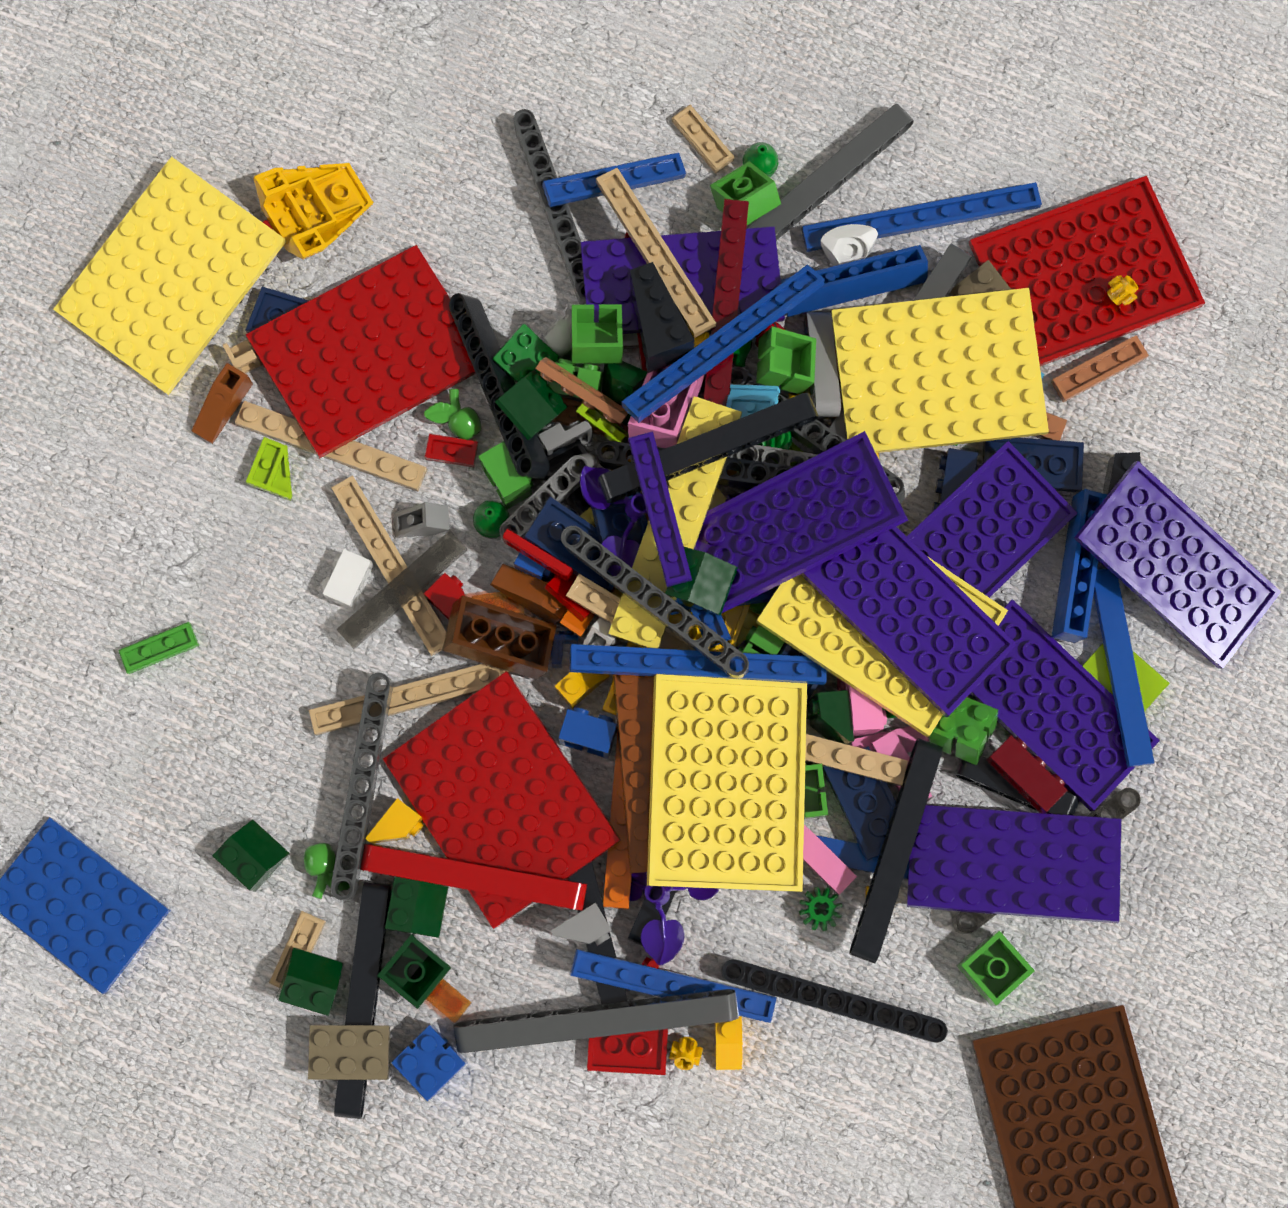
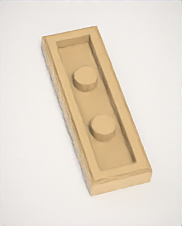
M691 104L672 117V123L715 174L734 161V155Z
M301 911L269 984L280 987L293 947L313 952L326 923L325 920Z

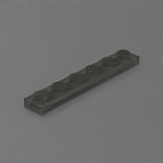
M449 530L336 630L355 649L463 555L467 548Z

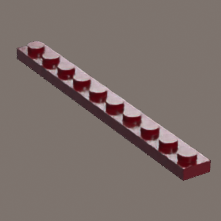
M724 199L712 313L716 327L711 329L710 336L736 318L738 314L749 201ZM733 353L706 373L704 400L723 406L727 405Z

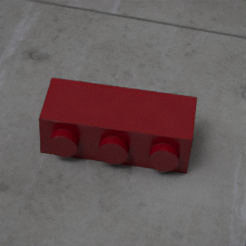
M1011 735L986 761L1039 813L1044 814L1068 790L1064 787L1065 783L1058 775H1052L1045 769L1046 764L1041 758L1036 755L1033 757L1026 750L1028 748L1027 745L1020 738H1014Z

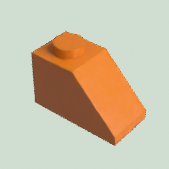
M567 609L559 623L581 637L595 614L591 613L581 622Z

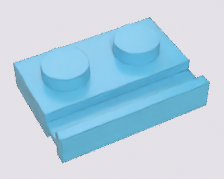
M730 384L731 391L730 395H728L726 407L741 411V418L777 404L780 389L778 386Z

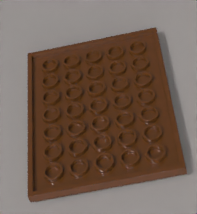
M1124 1005L971 1040L1014 1208H1179Z

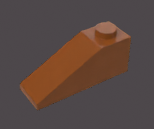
M506 564L501 565L490 583L492 587L545 622L557 623L562 619L567 610L564 605L545 589L547 582Z

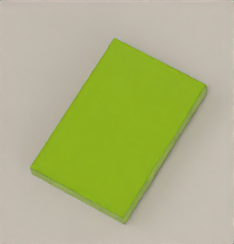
M1102 643L1082 666L1113 695L1104 645ZM1133 651L1145 712L1170 683Z

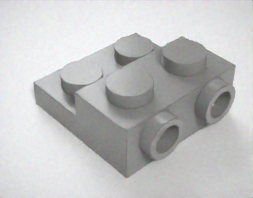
M587 420L583 422L576 421L570 424L566 431H564L560 423L555 426L550 424L544 427L541 433L538 434L545 455L549 456L553 452L576 442L578 439H580L583 446L592 442V428Z

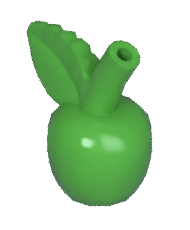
M449 389L450 404L443 402L435 403L424 412V416L434 423H448L451 432L459 439L469 440L482 429L480 418L473 408L464 407L461 409L459 389Z
M328 843L311 845L306 848L304 854L306 872L311 876H317L316 887L312 896L318 899H322L326 885L331 888L336 855ZM346 881L341 882L338 886V891L349 890V883Z

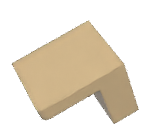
M248 340L232 348L227 343L223 344L233 366L245 374L261 366Z

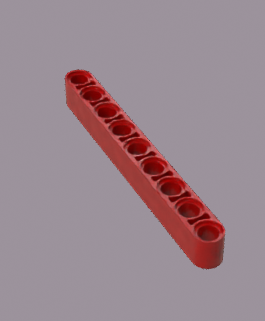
M371 844L364 845L360 870L575 910H583L587 884Z

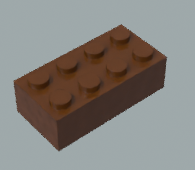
M462 595L452 605L442 651L537 680L547 673L557 625Z

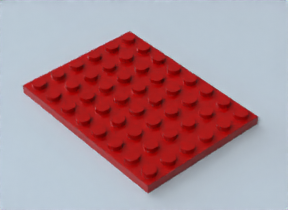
M1147 175L969 241V246L979 267L989 260L1012 290L1029 288L1040 367L1200 308L1205 304ZM1121 275L1124 278L1128 275L1138 286V290L1134 293L1137 298L1129 305H1124L1123 303L1116 305L1107 294V291L1111 288L1108 283L1116 276L1119 277Z
M417 245L245 334L319 459L476 374L449 309L450 297Z
M507 671L383 758L448 859L566 880L621 841ZM468 890L493 929H496L533 903L531 901Z

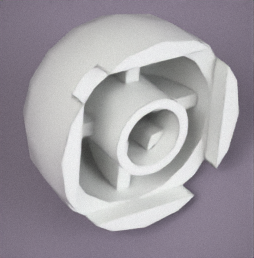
M568 307L564 309V312L567 314L564 317L559 314L542 335L545 337L544 343L559 357L565 356L570 351L572 352V311Z

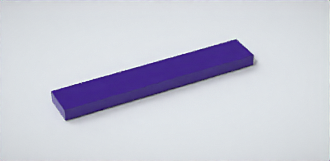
M652 431L630 437L628 440L666 585L669 587L692 581L654 433Z

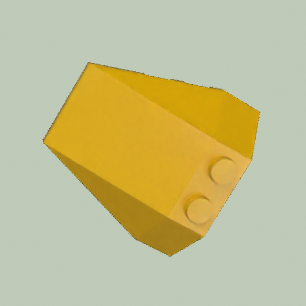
M350 163L324 164L314 168L297 166V169L278 167L258 174L253 178L262 212L273 230L287 241L284 244L286 251L301 259L324 251L374 203Z

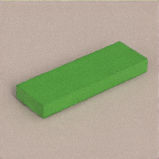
M187 622L118 651L126 673L131 674L199 646L191 623Z

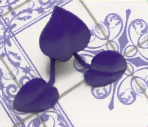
M584 466L580 475V488L585 501L595 509H607L611 503L606 502L597 478L610 470ZM636 494L631 499L625 497L613 502L614 504H626L625 512L631 518V521L622 538L610 536L601 544L631 568L640 545L634 540H627V537L637 519L648 514L643 494ZM612 565L608 571L612 576H617L621 572V567Z
M647 872L632 873L630 901L639 900L643 890H645L646 899L656 905V909L661 917V921H649L642 929L641 942L643 948L658 965H664L679 953L684 943V929L681 923L677 920L666 921V916L662 909V905L666 904L670 898V892L688 888L689 895L692 898L704 901L715 896L719 889L646 886Z

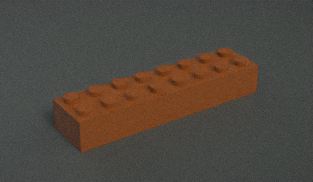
M613 674L630 873L647 872L654 676Z

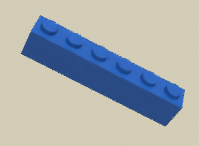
M921 245L817 270L816 272L825 279L824 286L786 314L790 317L925 283L928 278V260ZM789 278L781 279V284Z
M1084 489L1072 498L1071 507L1077 514L1068 524L1051 638L1071 643H1077L1087 638L1098 560L1078 543L1074 537L1107 497V494Z

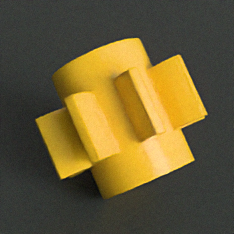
M1121 275L1119 277L1116 276L1108 283L1111 288L1107 291V294L1116 305L1121 303L1129 305L1137 298L1134 293L1138 290V286L1130 276L1126 275L1124 278Z
M681 1037L678 1042L673 1041L669 1059L674 1060L677 1068L690 1070L694 1065L699 1066L703 1048L697 1047L698 1043L695 1039Z

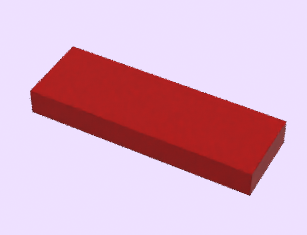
M509 529L503 534L502 537L506 545L563 580L569 581L573 575L571 567Z

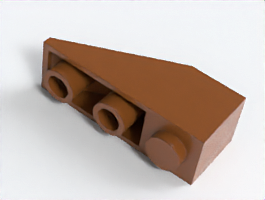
M226 363L212 384L192 428L193 433L211 444L214 443L253 385L247 374Z

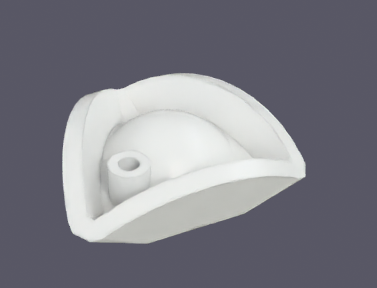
M843 225L823 235L821 246L830 262L837 266L868 258L876 242L878 232L875 228L866 225Z

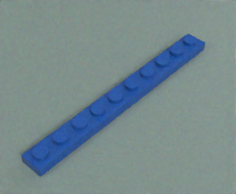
M1034 182L802 226L801 231L806 252L822 249L821 239L823 235L843 225L860 224L873 227L877 230V239L1038 209L1041 207L1042 202L1037 183Z
M806 265L622 401V408L640 423L824 286L825 279L809 265Z
M571 644L570 672L636 676L663 674L735 679L695 650ZM709 651V652H710L712 655H714V656H718V655H721V654L723 653V652ZM743 653L748 659L749 671L740 679L824 685L827 682L826 669L806 656ZM735 659L730 663V669L734 672L742 671L745 667L744 662L740 659Z

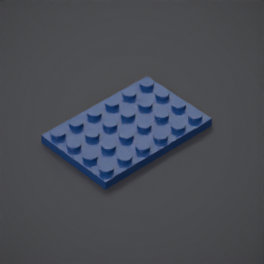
M49 817L0 878V914L102 994L107 993L171 911L51 817Z

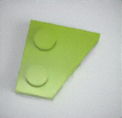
M582 403L576 410L592 426L605 432L604 436L608 440L623 443L628 441V433L617 423H612L604 418V413L597 408L593 410Z
M264 437L247 477L246 484L291 501L292 489L287 445Z

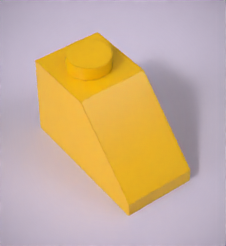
M570 672L555 685V690L573 709L610 675Z
M397 798L365 839L375 844L406 840L411 835L415 837L424 826L421 823L423 821L422 817Z
M742 1016L733 1021L714 1023L716 1070L742 1069Z

